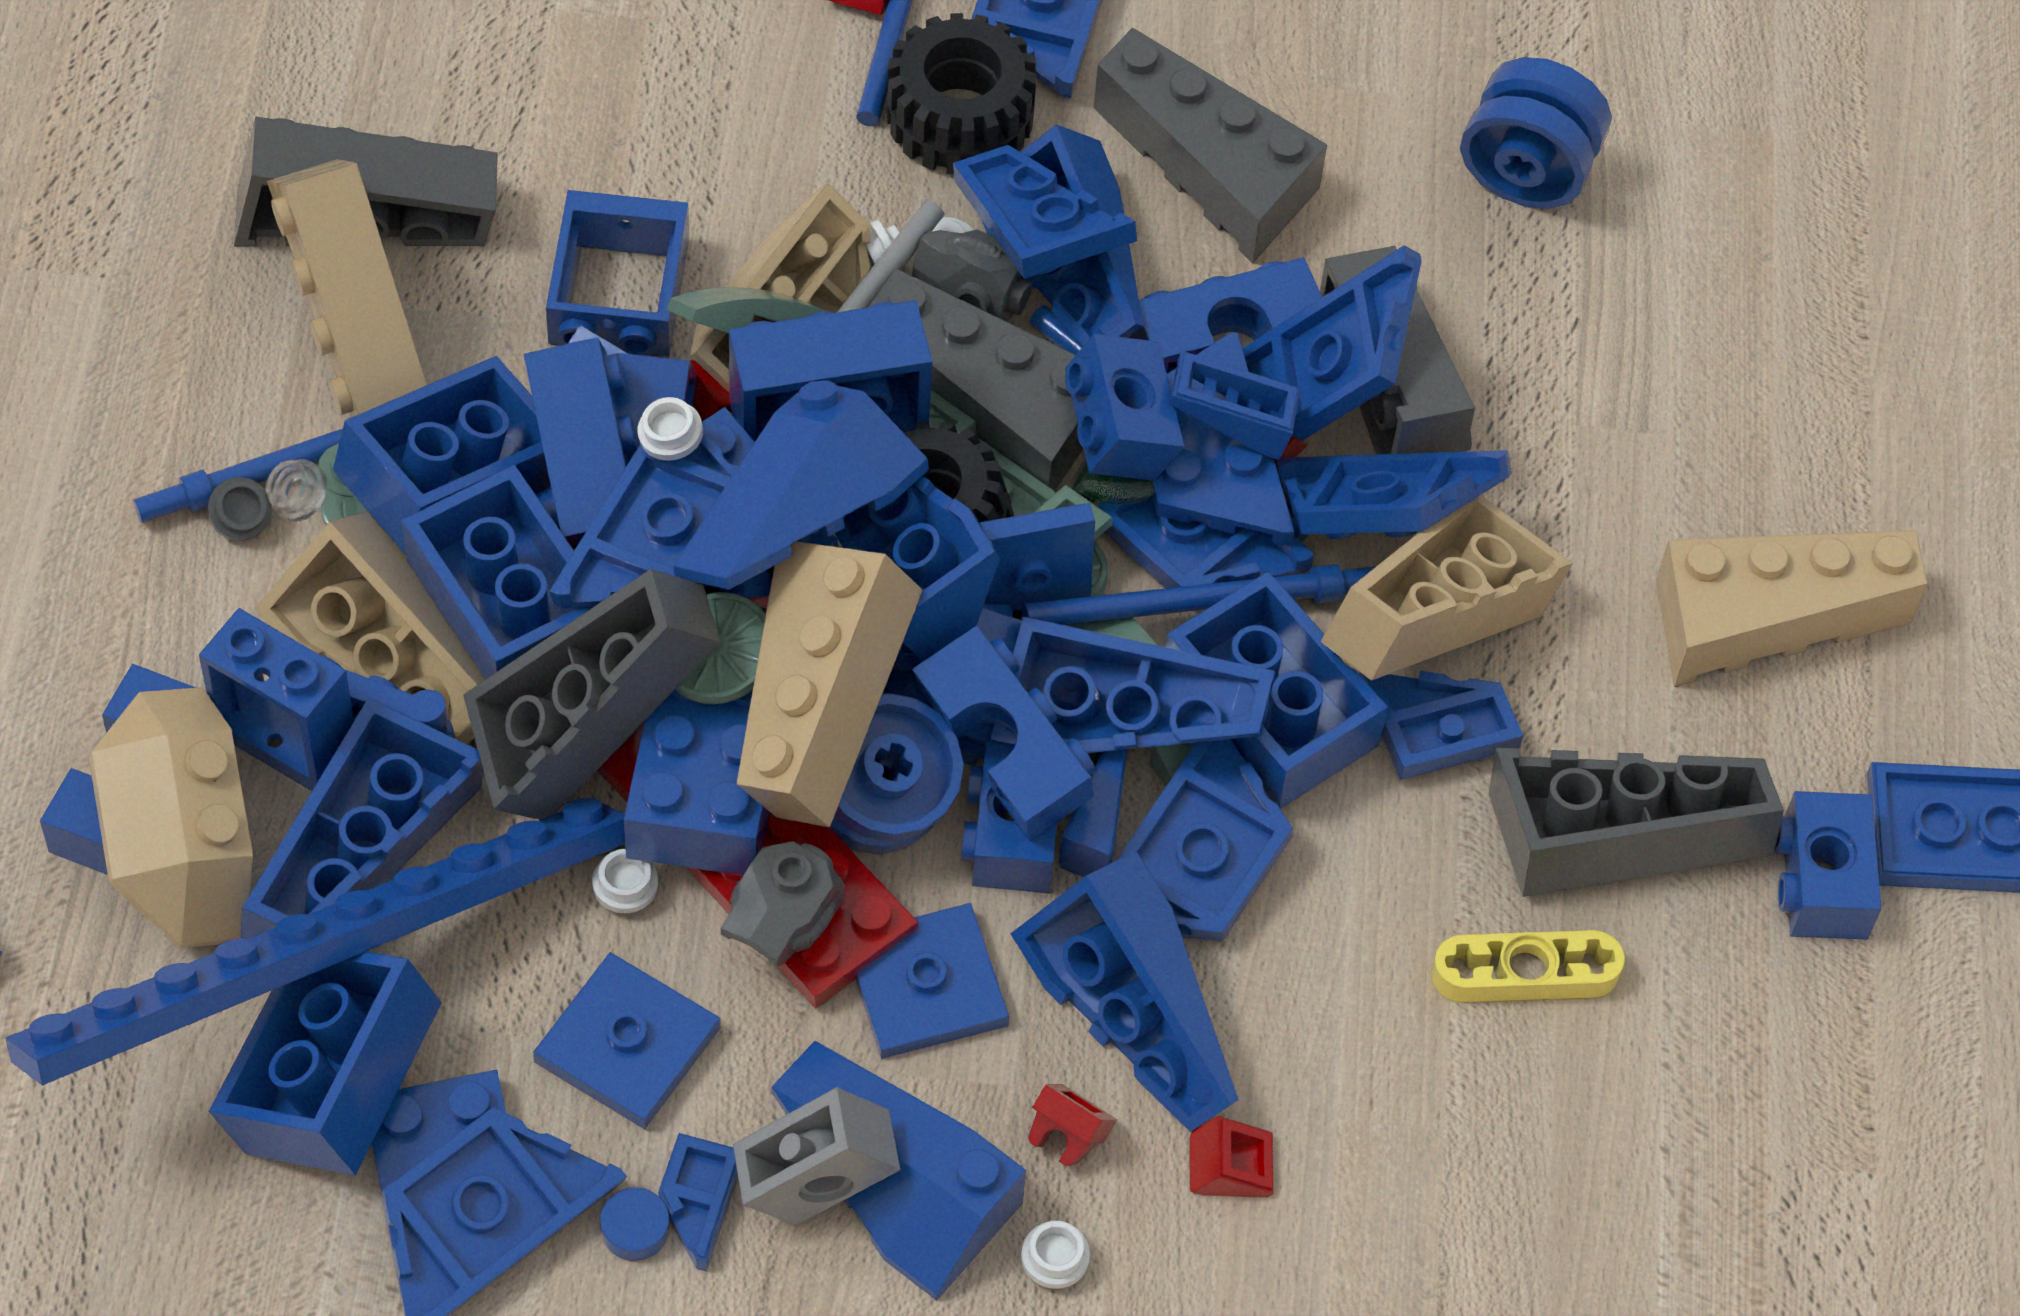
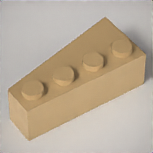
M336 159L267 181L273 198L271 205L282 236L287 237L294 260H291V268L297 287L302 296H308L315 319L310 320L313 338L321 356L329 355L336 378L329 380V386L339 414L349 413L352 418L426 386L427 383L357 163Z
M1480 495L1426 530L1420 531L1355 583L1348 591L1321 643L1340 656L1346 665L1358 670L1372 681L1541 617L1573 563Z
M1917 531L1668 540L1656 583L1674 687L1696 681L1698 674L1721 668L1724 673L1748 667L1750 660L1780 652L1783 657L1805 652L1808 645L1833 638L1839 643L1911 623L1927 586Z
M794 542L791 544L792 556L774 566L737 785L776 818L830 827L923 590L886 554Z

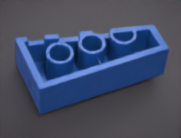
M368 697L242 907L241 938L249 939L271 930L285 917L296 914H310L335 904V900L344 893L356 890H369L388 882L481 789L484 771L478 749Z

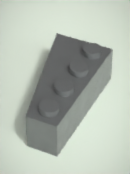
M1496 748L1489 788V797L1523 897L1770 857L1774 854L1784 812L1766 761L1763 758L1679 755L1677 763L1652 762L1644 759L1643 753H1618L1617 760L1578 759V751L1551 750V756L1548 758L1520 756L1519 748Z

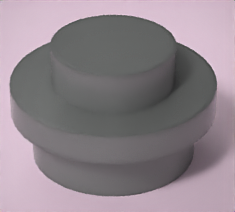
M236 477L223 481L214 489L208 501L207 513L211 525L220 535L230 540L245 541L258 536L266 528L271 518L272 505L268 493L260 484L248 478Z

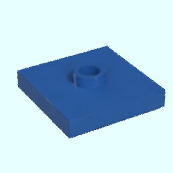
M1090 503L980 523L1001 557L984 604H1011L1013 612L1022 610L1024 603L1091 596L1095 518Z
M971 903L914 917L918 921V929L857 973L856 982L881 1059L1009 1026V1014Z
M609 952L533 1051L534 1063L643 1129H646L721 1028V1020L719 1016Z

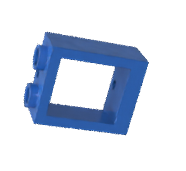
M567 190L546 304L548 344H568L581 325L628 354L670 357L677 314L668 311L667 307L670 298L680 295L689 244V206L687 202ZM581 247L667 256L657 312L571 303Z
M238 608L199 653L206 693L232 729L234 746L312 791L354 722L346 670ZM263 674L267 675L269 679L265 681ZM272 739L283 741L279 747L273 748L268 745Z

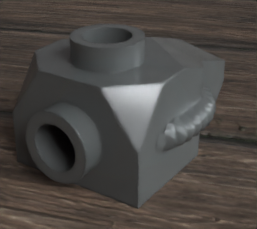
M977 229L964 233L943 230L926 232L920 240L912 269L913 277L1006 322H1009L1014 314L1019 316L1023 312L1033 286L1031 281L1022 277L995 237Z
M792 841L763 847L746 870L744 876L737 882L736 887L733 888L734 891L731 894L732 898L730 900L732 910L720 928L721 935L727 939H735L749 945L768 958L769 962L775 966L783 965L795 952L810 948L815 940L820 937V934L824 932L832 917L845 900V884L833 869L834 864L830 857L816 846L806 843L799 845Z

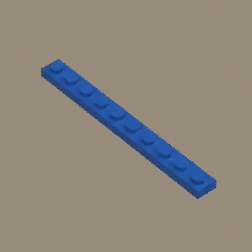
M582 798L571 801L563 807L561 812L539 821H524L514 824L507 830V834L482 844L474 843L460 846L454 849L448 858L426 867H410L401 870L394 875L393 880L369 890H356L344 893L335 900V904L310 914H296L285 917L276 924L275 928L249 939L238 938L220 944L214 953L190 963H175L162 967L155 973L153 978L128 988H114L97 994L91 1003L64 1014L56 1013L39 1017L31 1022L29 1028L5 1037L10 1061L43 1086L625 844V814L595 798Z

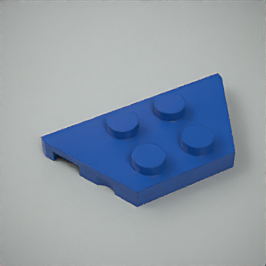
M977 0L972 19L974 20L977 14L989 17L988 24L995 26L1001 22L1010 27V37L1021 36L1027 43V53L1033 54L1036 62L1035 73L1037 78L1061 96L1071 98L1102 0Z
M1403 245L1242 348L1249 372L1300 388L1292 436L1303 441L1396 383L1422 263L1420 253Z
M1238 332L1228 333L1197 354V356L1249 372ZM1176 369L1167 374L1171 393ZM1192 379L1191 390L1202 393L1203 384ZM1215 391L1214 397L1225 400V396ZM1175 407L1185 447L1155 481L1147 480L1156 515L1185 523L1190 521L1202 522L1210 529L1231 534L1235 533L1236 526L1273 535V544L1291 545L1294 537V528L1274 459L1252 450Z
M708 432L703 434L700 444L692 453L677 460L656 459L646 453L641 444L639 445L549 592L554 605L561 608L594 607L650 569L675 576L673 565L738 469L736 465L730 464L724 458L722 448Z
M1508 450L1284 457L1277 460L1280 483L1301 534H1324L1330 539H1344L1357 533L1384 532L1386 536L1393 538L1413 535L1419 531L1426 530L1506 480L1512 474Z
M1113 476L1098 508L1112 517V526L1104 533L1166 588L1256 579L1268 571L1273 577L1306 573L1313 565L1314 553L1296 537H1293L1291 545L1282 546L1273 544V535L1236 526L1235 533L1231 534L1210 529L1206 524L1198 521L1185 523L1157 516L1148 481L1144 479Z
M1231 739L1196 742L1116 861L1137 851L1171 905L1182 937L1223 941L1292 839L1293 827L1277 803L1270 800L1263 789V782L1250 762H1245Z
M492 1107L385 1187L381 1193L404 1315L450 1316L621 1185L627 1178L626 1174L621 1168L609 1163L608 1166H605L570 1149L571 1144L555 1136L532 1131L524 1125L523 1121Z

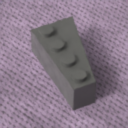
M1133 27L1098 63L1094 109L1142 156L1150 155L1165 170L1164 178L1179 192L1185 189L1204 208L1203 216L1219 231L1225 228L1239 242L1238 250L1252 264L1319 190L1327 150L1326 143Z
M255 116L237 190L234 246H256V237H285L286 246H290L287 237L282 236L271 205L273 198L267 181L336 159L357 163L381 240L386 236H400L405 246H485L496 212L498 152L478 150L466 145L451 146L418 141L406 136L391 137L357 132L345 127L330 128L297 123L285 118L270 119Z
M1390 246L1325 258L1320 286L1322 297L1397 250L1396 247ZM1416 286L1396 383L1361 404L1359 408L1376 454L1470 451L1472 447L1470 429L1475 406Z
M895 269L869 307L880 302L900 303L917 300L933 361L931 390L976 421L978 438L1050 489L1056 491L1084 449L1078 440V422L1071 394L1067 391L1065 384V368L1076 355Z
M650 569L463 694L494 810L537 820L556 814L720 643L703 584Z

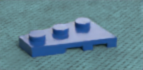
M1009 145L953 163L955 183L1024 279L1037 274L1052 272L1058 267L1137 241L1136 222L1122 213L1114 217L1099 209V200L1084 190L1077 194L1072 193L1057 184L1056 173Z

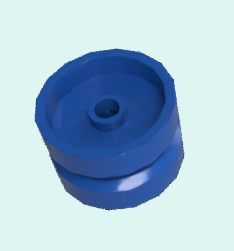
M1522 57L1504 62L1492 73L1482 93L1480 105L1473 112L1463 132L1460 152L1465 166L1482 186L1502 199L1524 207L1543 209L1567 205L1581 193L1590 174L1593 160L1599 154L1609 133L1612 115L1608 101L1592 81L1569 66L1549 59Z
M890 693L881 695L832 823L828 827L849 849L877 855L904 850L925 836L946 814L960 791L964 763L957 736L940 713L916 698ZM883 771L889 776L890 780L882 777Z

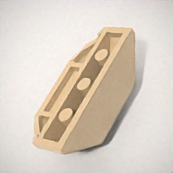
M826 183L760 243L727 287L768 290L794 297L828 312L836 313L870 271L866 244L870 243V224L829 183ZM754 315L752 323L757 321L777 322L758 315ZM697 324L690 356L729 392V333Z
M203 687L139 692L88 755L109 884L144 917L166 933L164 936L177 948L218 945L229 940L241 938L242 907L250 895L253 851L232 729Z

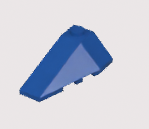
M1056 124L1021 151L1024 155L1056 173L1057 184L1074 194L1082 190L1088 192L1099 200V209L1112 217L1119 213L1124 214L1120 188L1100 140ZM982 221V223H983V225H984V228H985V230H986V233L989 234V235H992V233L990 232V230L987 228V226L985 225V223ZM1129 244L1058 267L1046 274H1037L1025 278L1033 283L1032 287L1038 289L1053 306L1052 312L1082 347L1093 334L1128 338L1143 327Z
M810 381L775 411L673 565L675 576L730 590L791 557V544L819 531L827 537L845 528L843 516L866 504L877 511L894 502L929 470L928 459L864 391L836 386V384L830 381Z
M921 476L889 505L875 511L866 504L843 516L845 528L835 533L843 548L886 554L923 590L903 643L922 662L977 625L1001 557L977 517L967 506L955 498H950L937 489L928 479Z
M1023 617L1013 656L1020 667V670L1014 673L1016 678L1027 692L1035 687L1040 690L1057 715L1058 720L1053 722L1052 726L1065 743L1075 738L1087 753L1258 737L1261 735L1276 676L1275 671L1028 617ZM994 723L990 740L993 743L1015 747L1017 736L1007 727Z
M1137 851L1086 875L1010 933L1044 989L1060 1005L1070 1001L1092 1023L1088 1032L1103 1047L1112 1042L1134 1064V1077L1190 1132L1239 1100L1173 909Z
M814 1041L771 1087V1093L786 1115L836 1087L889 1109L900 1170L845 1199L844 1202L849 1209H854L871 1234V1242L883 1260L937 1301L1023 1204L1026 1169L973 1129Z

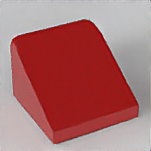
M1216 1116L1193 1130L1189 1138L1190 1191L1209 1196L1269 1197L1273 1195V1132L1221 1116Z

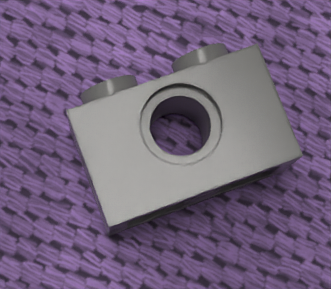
M838 1087L733 1144L743 1205L796 1226L900 1170L889 1109Z

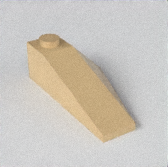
M366 511L330 521L255 606V610L271 627L319 655L334 660L345 670L367 678L373 675L383 677L392 682L399 690L413 695L421 690L428 689L439 692L446 701L449 713L448 719L453 725L456 739L471 746L475 741L463 694L483 682L485 678L407 562V556L371 514Z

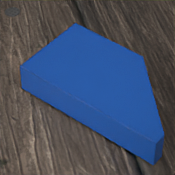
M679 1133L659 1188L658 1196L664 1201L668 1209L669 1221L696 1269L707 1272L738 1180L734 1149L730 1146Z

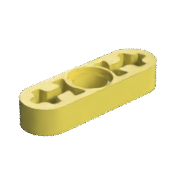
M1597 930L1455 935L1443 941L1438 947L1431 970V979L1434 987L1443 997L1460 1003L1598 998L1609 994L1618 984L1625 963V955L1622 946L1614 937ZM1521 953L1535 955L1544 963L1546 973L1537 979L1521 978L1512 970L1510 959ZM1559 954L1564 956L1562 967L1567 966L1563 977L1557 975L1560 964ZM1585 954L1595 955L1597 964L1604 965L1601 974L1591 973L1589 965L1582 963ZM1491 956L1499 958L1496 967L1497 979L1492 978L1494 966H1489ZM1454 959H1465L1467 968L1473 970L1471 978H1460L1458 969L1452 968Z

